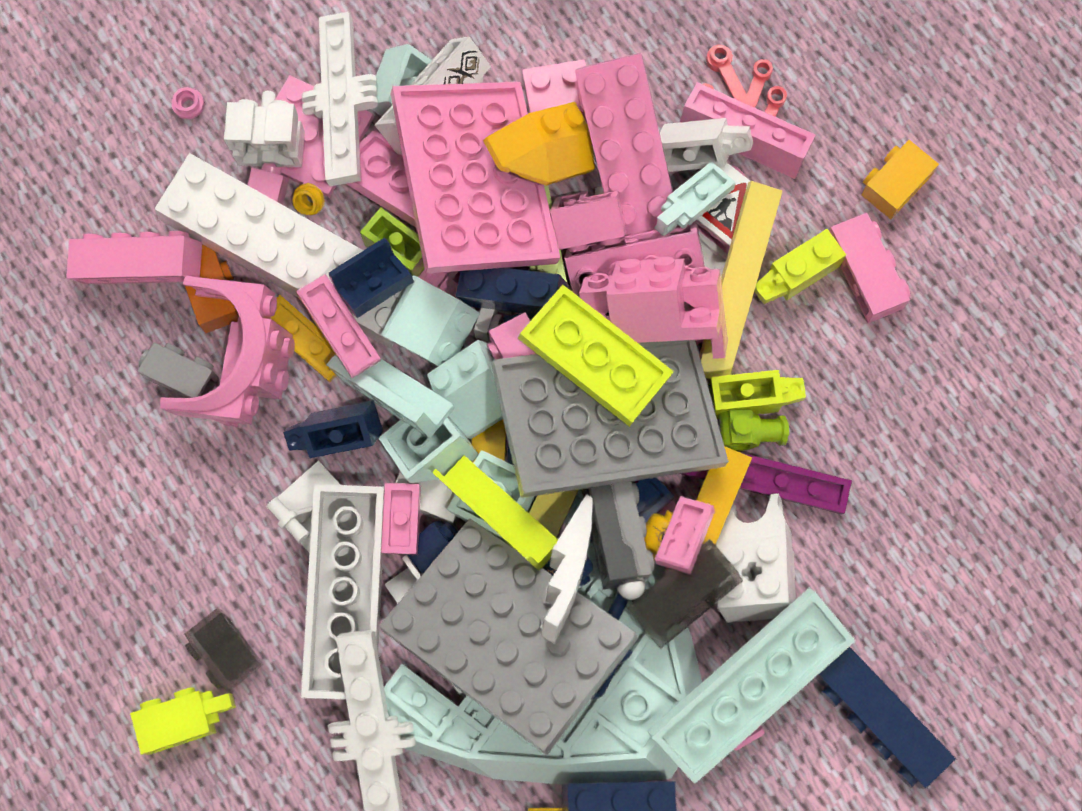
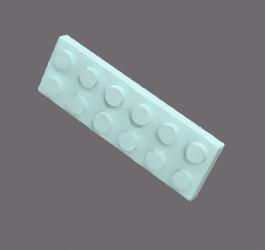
M809 587L652 726L648 733L695 784L856 640L818 594Z

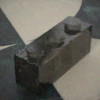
M709 539L706 543L702 544L691 574L668 568L660 576V581L650 589H645L640 597L633 599L632 604L627 609L658 647L662 649L743 582V579L737 569Z

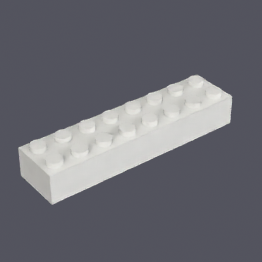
M191 153L188 154L155 207V212L160 221L178 231L189 233L190 238L202 242L208 248L298 297L296 291L324 274L331 281L328 275L330 271L364 251ZM406 288L359 318H356L349 309L366 336L392 348L394 342L382 336L381 333Z

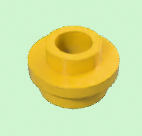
M303 183L295 189L293 205L299 213L315 215L323 209L325 204L324 195L316 185ZM307 195L312 199L313 203L308 200Z

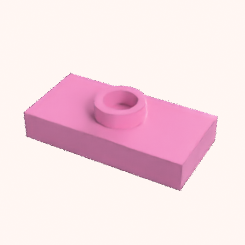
M679 497L655 557L658 565L691 574L714 515V506Z

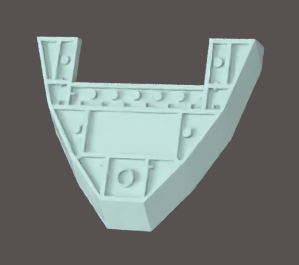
M579 489L564 521L566 525H568L583 501L582 489ZM590 543L587 555L593 564V570L589 575L591 580L579 588L577 593L607 613L618 589H602L593 543ZM654 561V570L645 582L643 594L637 599L629 600L619 620L637 634V641L629 649L633 651L632 655L625 663L618 666L605 694L599 699H590L547 756L470 697L466 696L461 704L457 706L405 665L401 664L385 685L384 692L388 717L397 716L398 723H413L414 730L410 733L400 734V736H415L416 745L404 749L499 780L579 784L670 779L679 766L650 736L648 730L702 683L692 636L668 576L665 573L664 566L658 565Z

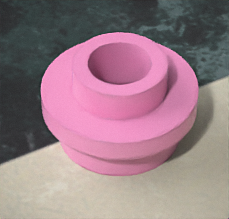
M181 88L175 92L172 98V108L178 117L193 119L203 111L204 99L195 89ZM185 101H194L192 106L188 108L183 107Z

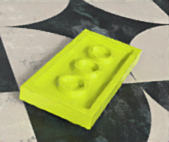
M564 285L557 290L521 331L518 337L522 343L629 427L674 372Z

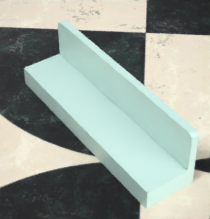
M336 355L327 363V366L347 385L371 401L374 400V403L429 439L454 410V405L382 359L353 379Z

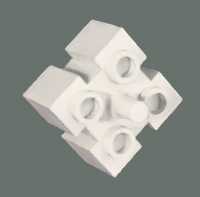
M264 91L262 93L261 107L258 106L257 102L248 99H242L238 102H227L224 141L229 150H233L232 156L238 166H262L264 163H273L276 167H302L305 130L301 121H298V113L294 104L275 100V93L272 91Z

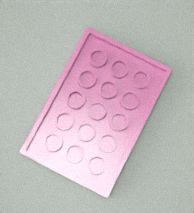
M521 82L392 86L390 94L425 273L557 264L560 259V253L544 185L522 178L511 171L507 173L499 170L483 142L487 136L528 114Z

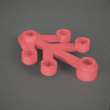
M715 45L710 48L706 59L708 67L715 72H720L734 99L756 108L765 81L771 77L772 64L765 59L758 60L754 64L752 71L753 79L746 94L731 65L733 58L731 50L724 45ZM722 53L725 55V58L717 59L715 54ZM763 67L766 68L768 72L766 74H761L757 71V69ZM703 84V85H705V86H707V87H709V88H711V89H714V88H713L711 85H709V84ZM774 86L769 89L766 97L768 106L765 113L774 117L777 116L779 108L785 104L787 98L784 88ZM778 94L782 97V99L780 101H775L772 99L771 95Z

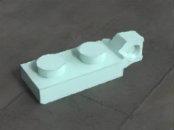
M710 162L667 197L666 203L661 208L663 213L657 217L658 221L654 228L664 236L674 230L677 225L682 229L687 227V225H691L734 189L736 182L713 162Z

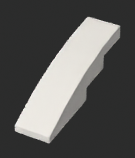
M588 495L584 497L552 550L550 567L557 571L548 584L546 602L553 606L544 619L541 637L552 643H555L570 614L582 579L592 523L593 498Z

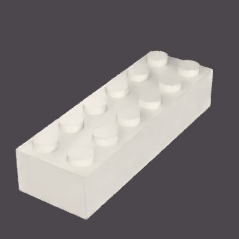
M314 484L301 698L346 699L336 637L339 634L375 630L378 649L383 567L381 545L384 487Z

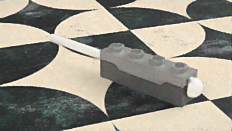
M629 481L582 489L583 499L586 495L593 498L591 537L602 589L617 588L622 597L630 600L637 599L643 594L645 582L654 570L652 552L646 550L644 541L647 533L646 523L643 516H639L636 505L639 502L637 485Z

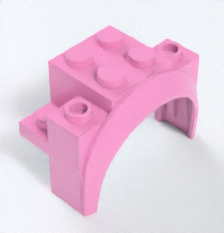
M665 256L641 261L638 259H626L616 263L613 273L609 276L604 273H597L584 277L579 292L580 298L637 343L711 339L713 359L725 358L728 336L720 269H710L708 267L693 269L685 265L684 259H674ZM684 301L690 304L695 309L691 311H685Z
M186 275L183 285L196 289L195 295L231 301L239 313L238 322H231L220 386L199 397L161 398L160 408L174 415L210 419L226 426L237 427L238 423L251 425L253 416L257 414L259 408L258 397L282 399L283 391L287 389L289 382L287 366L289 358L293 356L295 343L291 333L271 320V316H274L277 309L275 293L264 284Z

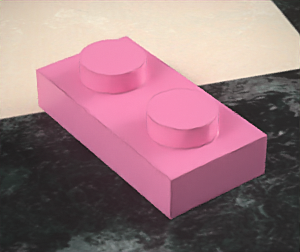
M385 483L381 553L418 555L420 484Z

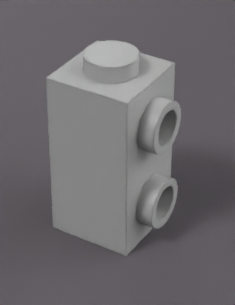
M154 342L150 350L147 349L139 360L138 372L145 379L184 398L199 397L211 392L219 379L212 370L214 367L212 364L199 357H195L194 361L183 356L185 353L183 350L170 343L163 347Z

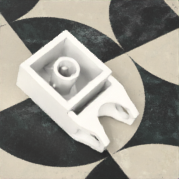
M779 493L771 494L765 514L761 519L752 523L740 521L737 518L736 505L732 504L716 542L718 609L727 623L774 619L796 600L792 533L784 518L782 500Z

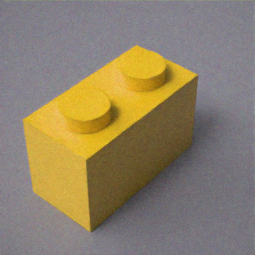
M908 140L901 148L897 145L894 146L884 158L886 164L880 170L875 167L862 182L866 186L861 195L890 220L932 177L939 166V163L911 140Z

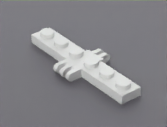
M349 11L319 17L321 83L316 84L314 90L302 93V102L304 103L302 105V112L306 115L315 114L316 117L323 118L325 180L329 187L361 181L358 111L373 109L378 106V99L376 97L377 87L375 86L377 84L376 76L373 74L356 76L353 18Z
M375 630L341 633L336 637L350 721L328 724L330 734L343 733V735L330 738L331 747L346 748L334 751L332 753L333 760H356L364 811H404L395 756L402 754L403 748L416 745L415 736H400V734L412 732L414 730L413 723H398L397 716L388 717Z

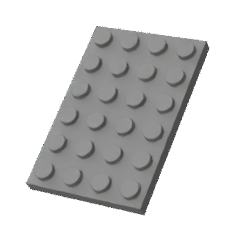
M696 341L638 343L674 372L630 427L538 354L493 360L491 365L521 498L725 467L728 463V458Z
M472 519L466 522L379 625L382 632L546 756L638 639L637 634L579 593L576 594L570 614L555 643L541 637L544 619L553 606L546 602L548 584L553 575L543 568L538 571L518 551Z

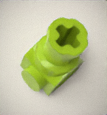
M728 410L719 414L720 433L723 444L735 451L753 449L758 447L760 442H776L778 446H784L788 442L789 423L785 415L777 416L776 419H760V416L754 414L752 410Z

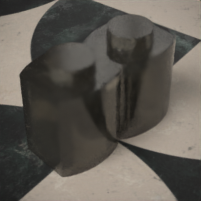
M216 608L184 634L189 641L185 645L186 649L197 662L203 659L209 668L205 674L217 689L223 686L224 689L231 691L264 665L226 613L219 608Z

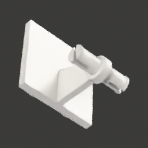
M319 461L266 506L279 520L278 526L282 530L287 529L309 553L314 484L340 485Z

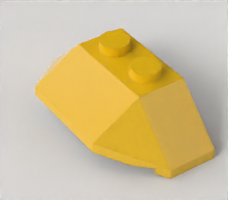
M575 102L528 113L483 140L499 170L507 173L511 171L522 178L545 186L592 172L595 169L594 149L588 124Z

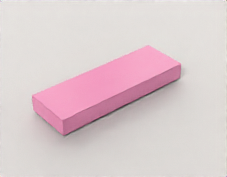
M326 274L296 291L299 299L352 379L381 361L380 356Z

